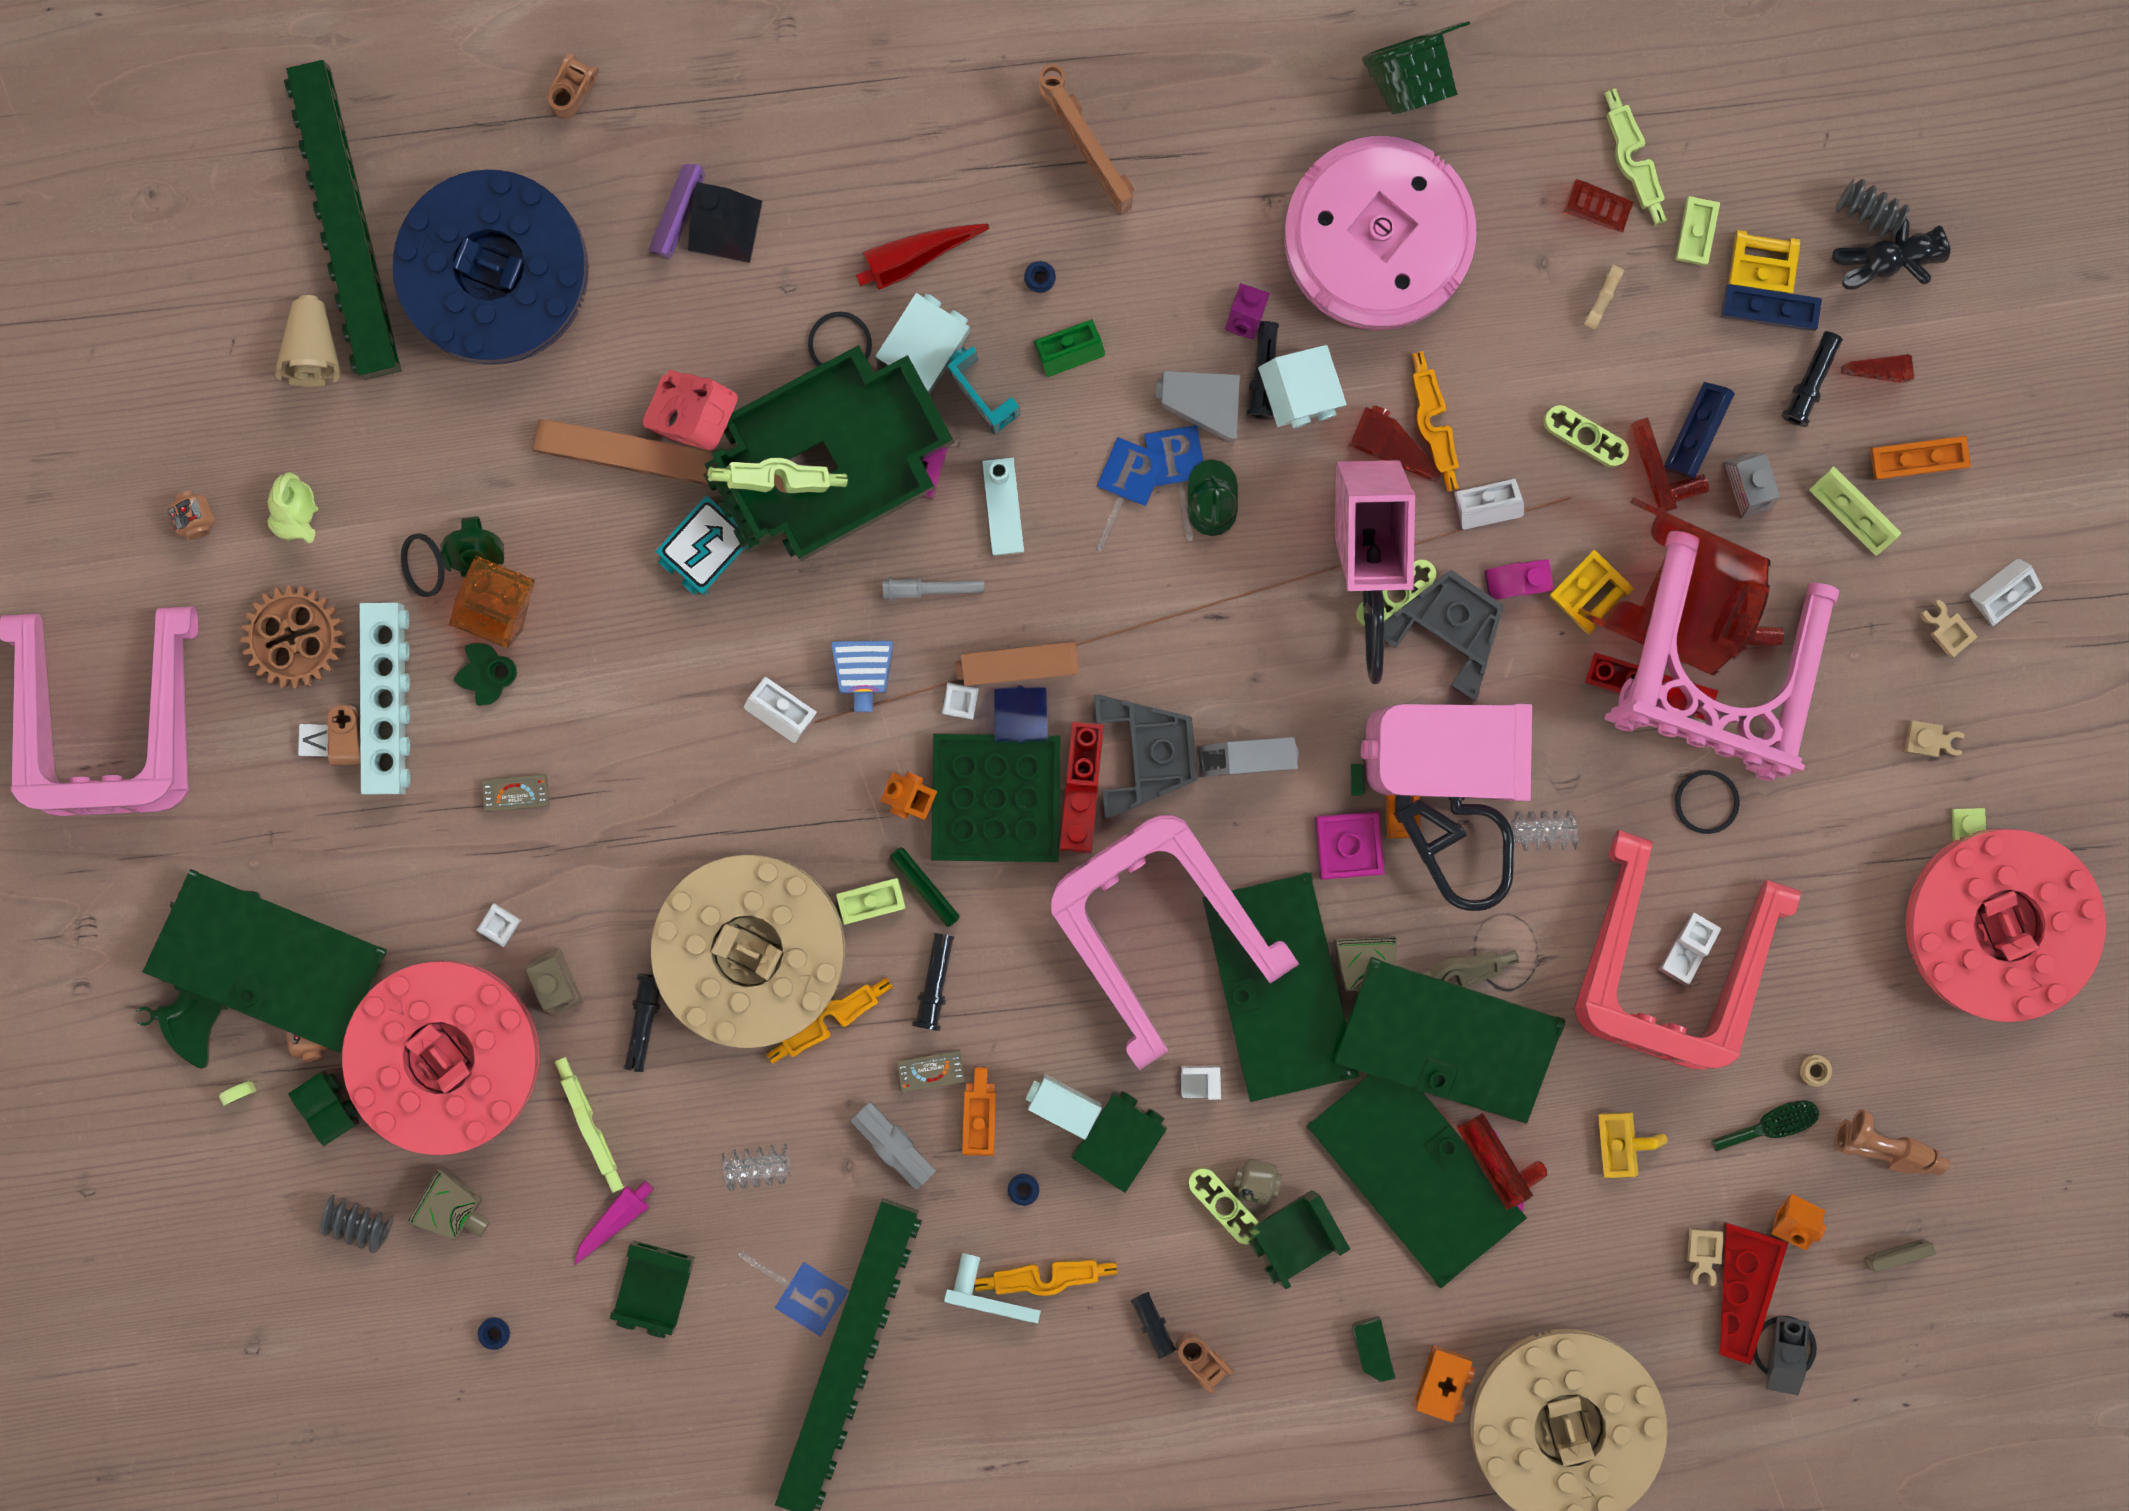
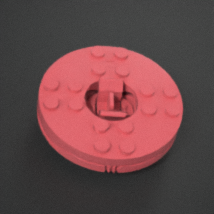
M1998 828L1972 833V835H1966V838L1961 837L1960 840L1951 842L1932 857L1919 874L1912 888L1906 910L1905 926L1910 953H1913L1912 959H1915L1914 964L1918 966L1917 970L1925 983L1941 999L1963 1012L1984 1019L2000 1022H2018L2035 1019L2059 1009L2076 996L2087 984L2099 963L2106 935V916L2103 899L2093 876L2082 861L2068 848L2053 839L2034 832Z
M433 961L412 965L389 975L367 993L354 1011L346 1030L342 1049V1067L346 1088L350 1099L363 1120L376 1133L392 1144L409 1151L428 1155H447L464 1152L478 1147L502 1133L503 1130L507 1129L517 1119L529 1102L535 1088L540 1066V1047L537 1030L526 1005L520 1001L521 998H518L517 993H514L507 983L493 973L478 966L457 961Z

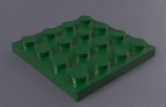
M933 734L932 789L936 790L937 794L932 803L931 861L1059 863L1060 735Z

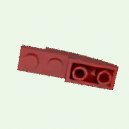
M1594 652L1585 683L1620 695L1625 682L1630 678H1635L1639 665ZM1664 674L1662 684L1673 681V677ZM1693 683L1702 693L1716 701L1718 690ZM1679 687L1668 690L1667 701L1670 706L1683 711L1687 706L1686 696ZM1697 709L1690 715V717L1706 721L1705 717Z
M1072 722L1060 851L1092 853L1104 725Z

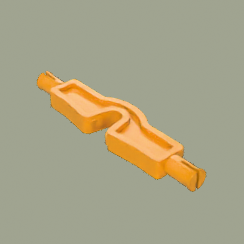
M1424 351L1411 354L1416 373L1412 375V382L1419 405L1416 411V426L1421 438L1429 445L1436 473H1442L1446 492L1458 490L1459 487L1454 470L1459 467L1454 447L1452 428L1449 425L1433 427L1430 424L1431 417L1446 411V404L1439 389L1435 371L1433 369L1428 370Z
M886 976L871 987L869 984H865L842 1000H831L823 1013L813 1023L798 1034L782 1041V1044L766 1053L767 1057L770 1058L780 1052L770 1059L771 1063L775 1064L788 1054L794 1057L805 1049L829 1038L830 1032L824 1022L826 1015H833L842 1027L848 1026L862 1013L879 1002V996L894 988L892 983L880 989V987L890 981L889 978Z
M1095 1259L1054 1261L1052 1263V1279L1049 1282H1043L1040 1279V1272L1036 1264H1029L1013 1269L995 1271L994 1277L975 1279V1290L977 1292L995 1289L996 1294L1028 1291L1038 1296H1049L1063 1291L1067 1286L1097 1283L1098 1277L1118 1275L1117 1263L1115 1261L1097 1264Z

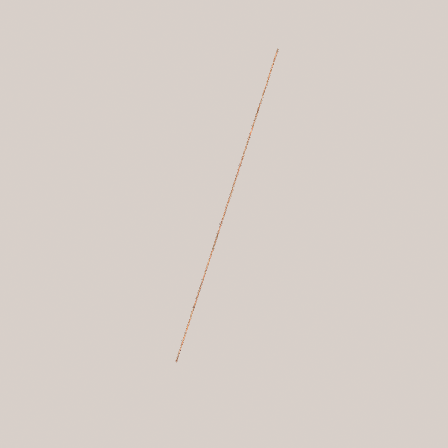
M1571 496L1566 497L1564 499L1549 502L1540 506L1524 510V512L1570 499ZM1459 529V530H1456V531H1452V532H1449V533H1445V534H1443V535H1439V536H1435V537H1432V538H1428V539H1425V540H1423V541L1415 542L1414 545L1420 544V543H1423V542H1426V541H1429V540H1433V539H1436V538H1440V537H1443V536H1447V535H1449V534H1453V533H1456V532H1460V531H1463L1464 529ZM1338 565V566H1335V567H1331V568H1328V569H1324V570H1322V571H1318V572H1315V573L1307 574V575H1304V576H1302V577H1298V578H1294V579H1291V580H1287V581H1284V582H1282V583H1278V584H1274V585H1271V586H1267V587H1264V588H1261V589H1258V590H1254V591H1251V592H1247V593H1244V594H1241V595H1238V596L1230 597V598H1227V599H1224V600H1221V601H1217V602H1214V603H1210V604H1207V605H1204V606H1201V607H1197V608H1194V609H1190V610H1187V611H1183V612H1181V613H1177V614H1174V615L1166 616V617H1163V618H1161V619H1157V620H1153V621H1150V622H1146V623H1143V624H1141V625H1137V626H1133V627H1130V628H1126V629H1123V630H1120V631H1117V632L1109 633V634H1106V635H1103V636H1100V637H1097V638L1089 639V640H1086V641H1083V642H1080V643H1076V646H1077V645L1084 644V643H1086V642H1090V641H1094V640H1097V639H1101V638H1104V637H1107V636H1110V635H1114V634H1117V633H1121V632H1124V631H1127V630H1130V629L1138 628V627H1141V626H1144V625H1147V624H1151V623H1154V622H1158V621H1161V620H1164V619H1167V618H1171V617H1174V616H1178V615H1181V614H1185V613H1187V612H1191V611H1194V610L1202 609V608H1205V607H1207V606H1211V605H1215V604H1218V603H1222V602H1225V601H1227V600L1235 599V598L1242 597V596H1245V595H1248V594H1251V593L1259 592V591H1262V590H1265V589H1268V588H1271V587L1279 586V585H1282V584H1285V583H1288V582H1292V581H1295V580H1299V579H1302V578H1306V577H1308V576H1312V575H1315V574H1319V573H1322V572H1326V571H1328V570L1336 569V568L1342 567V565ZM955 679V680L948 681V682H949V683H953V682L960 681V680ZM948 682L873 704V706L940 687ZM854 710L815 721V723L852 713Z

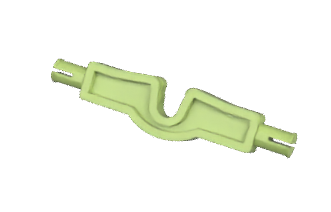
M1616 88L1609 90L1604 95L1611 110L1607 114V120L1617 143L1615 148L1617 165L1622 174L1632 182L1641 208L1649 209L1654 226L1667 221L1660 204L1664 200V195L1658 181L1654 162L1651 159L1635 162L1630 156L1632 152L1645 145V139L1634 120L1629 105L1622 106Z
M770 458L761 463L731 462L727 468L709 467L707 472L709 481H725L729 488L768 492L774 487V474L780 476L787 493L825 492L830 486L846 487L848 481L846 474L828 473L827 467L801 466L783 458Z
M566 1057L555 1061L554 1064L562 1079L561 1084L571 1104L578 1126L591 1149L601 1174L605 1175L612 1193L623 1189L624 1186L616 1171V1163L602 1131L596 1128L592 1120L593 1111L577 1076L573 1075Z

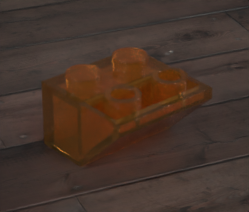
M476 556L455 598L449 625L508 649L523 630L535 579Z

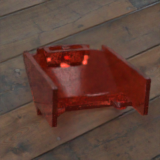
M1633 497L1630 503L1657 515L1652 524L1651 533L1653 539L1658 544L1665 547L1667 535L1671 531L1690 533L1700 540L1678 628L1677 653L1681 662L1714 676L1720 672L1718 669L1724 666L1731 658L1734 660L1740 654L1759 625L1770 591V585L1768 584V566L1771 567L1770 559ZM1665 558L1642 606L1629 601L1619 602L1614 605L1607 619L1581 607L1577 613L1597 625L1644 645Z

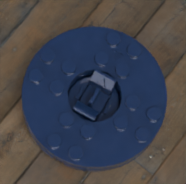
M488 169L475 170L458 174L437 184L427 191L411 208L401 225L395 242L393 278L398 298L406 315L414 326L437 347L450 355L459 357L462 360L466 359L469 362L489 365L509 364L527 359L544 351L555 343L571 326L579 311L577 308L582 306L580 301H584L582 295H585L589 275L588 254L581 231L575 220L560 200L548 189L532 179L513 172Z

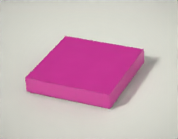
M1379 811L1315 817L1321 880L1385 875Z

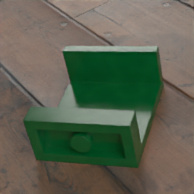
M1313 1190L1248 1229L1253 1238L1248 1242L1258 1258L1263 1256L1268 1266L1264 1270L1273 1284L1278 1283L1285 1289L1291 1287L1288 1279L1334 1251L1341 1256L1351 1250L1322 1197Z
M634 1240L629 1245L626 1256L629 1257L616 1306L611 1312L609 1319L616 1320V1325L619 1327L634 1330L635 1326L648 1329L647 1334L651 1336L665 1338L666 1334L672 1335L676 1329L695 1257Z

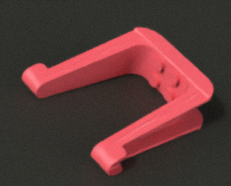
M1618 830L1609 850V858L1613 862L1622 865L1574 1006L1577 1021L1585 1031L1598 1038L1687 1068L1703 1070L1730 1065L1740 1056L1741 1046L1778 917L1783 918L1796 913L1801 891L1767 879L1763 882L1710 1023L1702 1035L1693 1037L1686 1034L1687 1028L1672 1023H1668V1025L1661 1024L1660 1026L1655 1024V1017L1643 1013L1630 1015L1619 1005L1617 988L1653 841Z

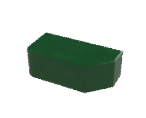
M1378 1316L1355 1322L1352 1325V1332L1363 1372L1380 1382L1396 1379L1381 1318Z

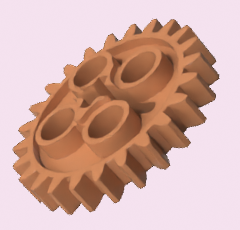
M287 585L285 594H283L281 589L274 588V598L268 594H262L265 603L262 605L253 602L252 605L257 612L255 614H245L251 620V624L241 625L243 630L249 632V636L241 638L240 641L248 643L250 646L242 653L243 655H253L254 657L248 665L250 667L260 665L256 675L263 677L269 673L267 682L274 684L279 678L280 687L284 688L288 686L290 680L293 688L296 689L300 688L301 680L307 686H313L312 676L323 681V669L330 672L334 671L330 661H341V658L335 653L336 649H345V645L338 643V638L346 636V633L337 630V627L344 623V620L333 618L338 609L336 607L327 609L326 607L330 599L326 597L317 601L319 597L318 591L313 590L307 596V588L303 586L299 587L297 594L294 587ZM306 608L310 614L309 621L304 625H300L297 621V614L300 610ZM272 619H277L280 626L279 631L271 636L267 632V625ZM315 626L320 627L318 632L296 637L295 643L284 641L271 648L267 647L269 642L291 637V630L303 633ZM316 638L320 643V649L315 655H310L307 651V644L310 640ZM287 649L290 654L289 661L281 666L277 661V655L280 650Z

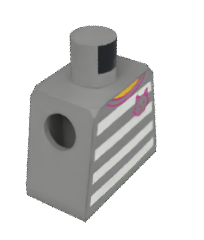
M1752 452L1723 462L1741 519L1773 509L1780 496L1766 454Z

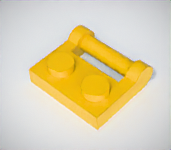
M1736 230L1733 240V255L1728 284L1793 294L1800 239L1789 238L1787 241L1748 235L1747 231ZM1745 247L1786 253V260L1746 255Z
M1594 549L1550 593L1549 597L1585 633L1590 635L1596 629L1595 625L1623 596L1627 597L1634 588ZM1610 580L1615 587L1585 616L1580 609Z

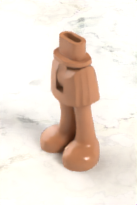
M1863 1109L1857 1111L1853 1121L1843 1120L1837 1129L1835 1148L1838 1151L1847 1155H1858L1888 1161V1170L1908 1174L1919 1173L1922 1175L1932 1173L1940 1176L1948 1171L1951 1164L1949 1159L1940 1156L1938 1150L1932 1149V1147L1910 1137L1890 1139L1873 1131L1874 1119L1872 1114Z

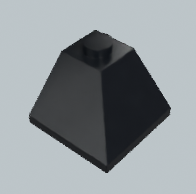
M697 182L690 213L688 251L750 263L763 201L729 188Z

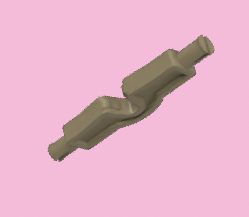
M1513 950L1499 956L1495 951H1490L1468 959L1454 957L1439 962L1429 971L1422 974L1447 982L1451 976L1455 975L1457 983L1467 988L1483 980L1501 975V968L1519 963V956Z

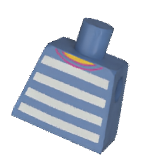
M893 641L832 642L840 693L854 694V712H873V694L887 692L894 650Z

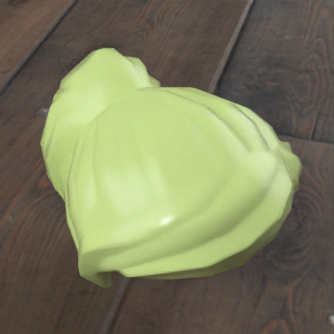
M292 472L280 475L275 479L267 501L270 511L267 520L268 527L281 539L288 541L303 539L307 543H311L315 538V530L311 528L309 523L312 520L313 514L318 511V507L314 502L313 492L309 485L300 481L299 477Z

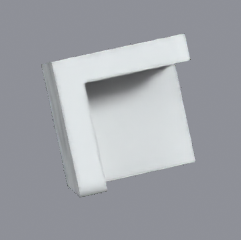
M1181 1066L1182 1097L1208 1098V1100L1221 1099L1220 1066Z

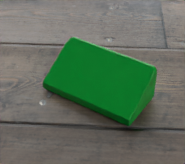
M1093 319L1034 341L1047 377L1105 356L1103 343Z

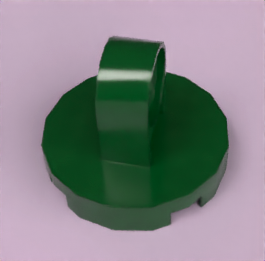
M479 516L462 518L461 529L447 535L440 544V552L445 569L451 572V568L461 571V577L480 578L488 576L495 572L497 565L504 563L503 542L494 533L482 529Z

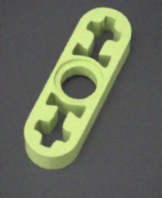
M1557 405L1545 414L1544 427L1550 434L1603 465L1617 467L1627 460L1629 448L1624 440L1570 408ZM1559 413H1563L1565 415L1563 421L1569 425H1572L1574 420L1579 422L1572 430L1571 437L1566 435L1570 430L1568 427L1561 425L1555 428L1553 426L1555 421L1551 418L1552 415L1557 416ZM1581 428H1589L1594 432L1595 440L1591 445H1583L1579 442L1577 435ZM1603 436L1606 438V441L1602 444L1609 448L1617 445L1619 447L1618 453L1621 457H1615L1613 460H1610L1608 458L1609 452L1601 447L1598 453L1593 449L1598 446Z
M1417 560L1414 562V568L1418 566L1419 569H1424L1425 567L1428 569L1429 573L1426 575L1428 581L1426 583L1423 580L1417 581L1413 585V588L1416 589L1414 593L1411 590H1404L1405 598L1402 602L1394 603L1390 601L1387 596L1388 590H1383L1384 603L1392 609L1387 613L1384 607V621L1433 584L1436 578V569L1431 562L1427 560ZM1362 602L1357 608L1356 616L1360 624L1365 626Z
M1205 1167L1195 1169L1190 1174L1188 1180L1192 1193L1238 1242L1246 1245L1249 1244L1248 1241L1253 1238L1247 1234L1241 1237L1238 1234L1241 1231L1240 1226L1235 1221L1230 1226L1227 1221L1235 1218L1240 1209L1244 1214L1239 1217L1245 1224L1252 1222L1256 1225L1259 1223L1258 1220L1212 1170ZM1198 1175H1201L1203 1178L1209 1175L1211 1179L1208 1182L1214 1191H1216L1218 1186L1223 1189L1214 1194L1210 1202H1207L1205 1199L1210 1196L1205 1188L1202 1187L1199 1190L1195 1188L1198 1184L1195 1178ZM1221 1197H1229L1234 1202L1232 1212L1227 1215H1222L1216 1211V1202Z

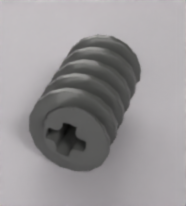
M1853 178L1841 195L1835 211L1839 212L1846 206L1848 207L1847 218L1858 213L1857 224L1861 225L1865 220L1869 219V231H1872L1879 225L1881 226L1879 237L1882 238L1888 232H1891V238H1893L1906 219L1910 206L1905 204L1898 209L1899 200L1897 198H1893L1886 203L1888 194L1885 191L1875 197L1876 186L1872 185L1864 191L1866 181L1860 179L1853 184Z
M331 1195L322 1214L321 1234L327 1236L333 1230V1238L335 1240H340L345 1235L346 1244H352L357 1239L358 1248L362 1249L369 1243V1251L376 1253L388 1237L393 1224V1216L386 1223H383L382 1212H379L372 1219L370 1218L371 1208L367 1207L362 1214H358V1203H355L350 1210H347L346 1199H343L336 1206L334 1205L335 1195Z

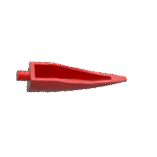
M988 223L933 230L898 239L864 251L862 254L869 269L856 274L857 281L860 287L874 281L878 290L907 279L920 268L947 251L988 230L989 225Z

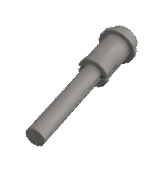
M889 577V580H882L883 599H889V602H893V599L897 598L919 599L922 594L984 593V580L921 582V578L892 580V577Z

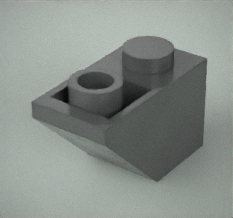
M1783 1316L1776 1317L1768 1360L1767 1390L1799 1395L1807 1367L1808 1321Z

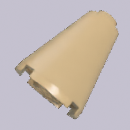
M301 295L292 302L276 362V378L280 381L281 376L289 378L290 385L320 387L325 386L327 379L333 378V383H335L340 378V367L325 305L313 295Z

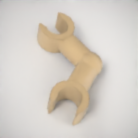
M1612 265L1609 274L1607 273L1604 279V285L1599 291V296L1586 317L1584 325L1594 330L1597 328L1605 309L1614 297V291L1624 272L1623 268Z

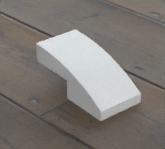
M1692 913L1658 971L1680 984L1688 986L1701 961L1709 954L1722 928L1698 914Z

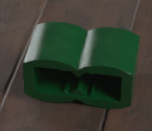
M325 1070L288 1093L292 1102L323 1147L360 1123L357 1119L360 1114L350 1099L345 1101L339 1092L342 1089L341 1083L333 1073L328 1075Z

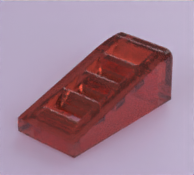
M1575 179L1563 213L1623 233L1633 201L1588 182ZM1581 193L1587 194L1583 207L1577 205ZM1596 197L1599 199L1593 212L1589 210L1592 198ZM1604 201L1610 202L1606 217L1600 215ZM1616 205L1622 206L1618 220H1612Z
M1909 354L1852 361L1841 367V373L1850 376L1898 383H1908L1914 380L1912 355Z

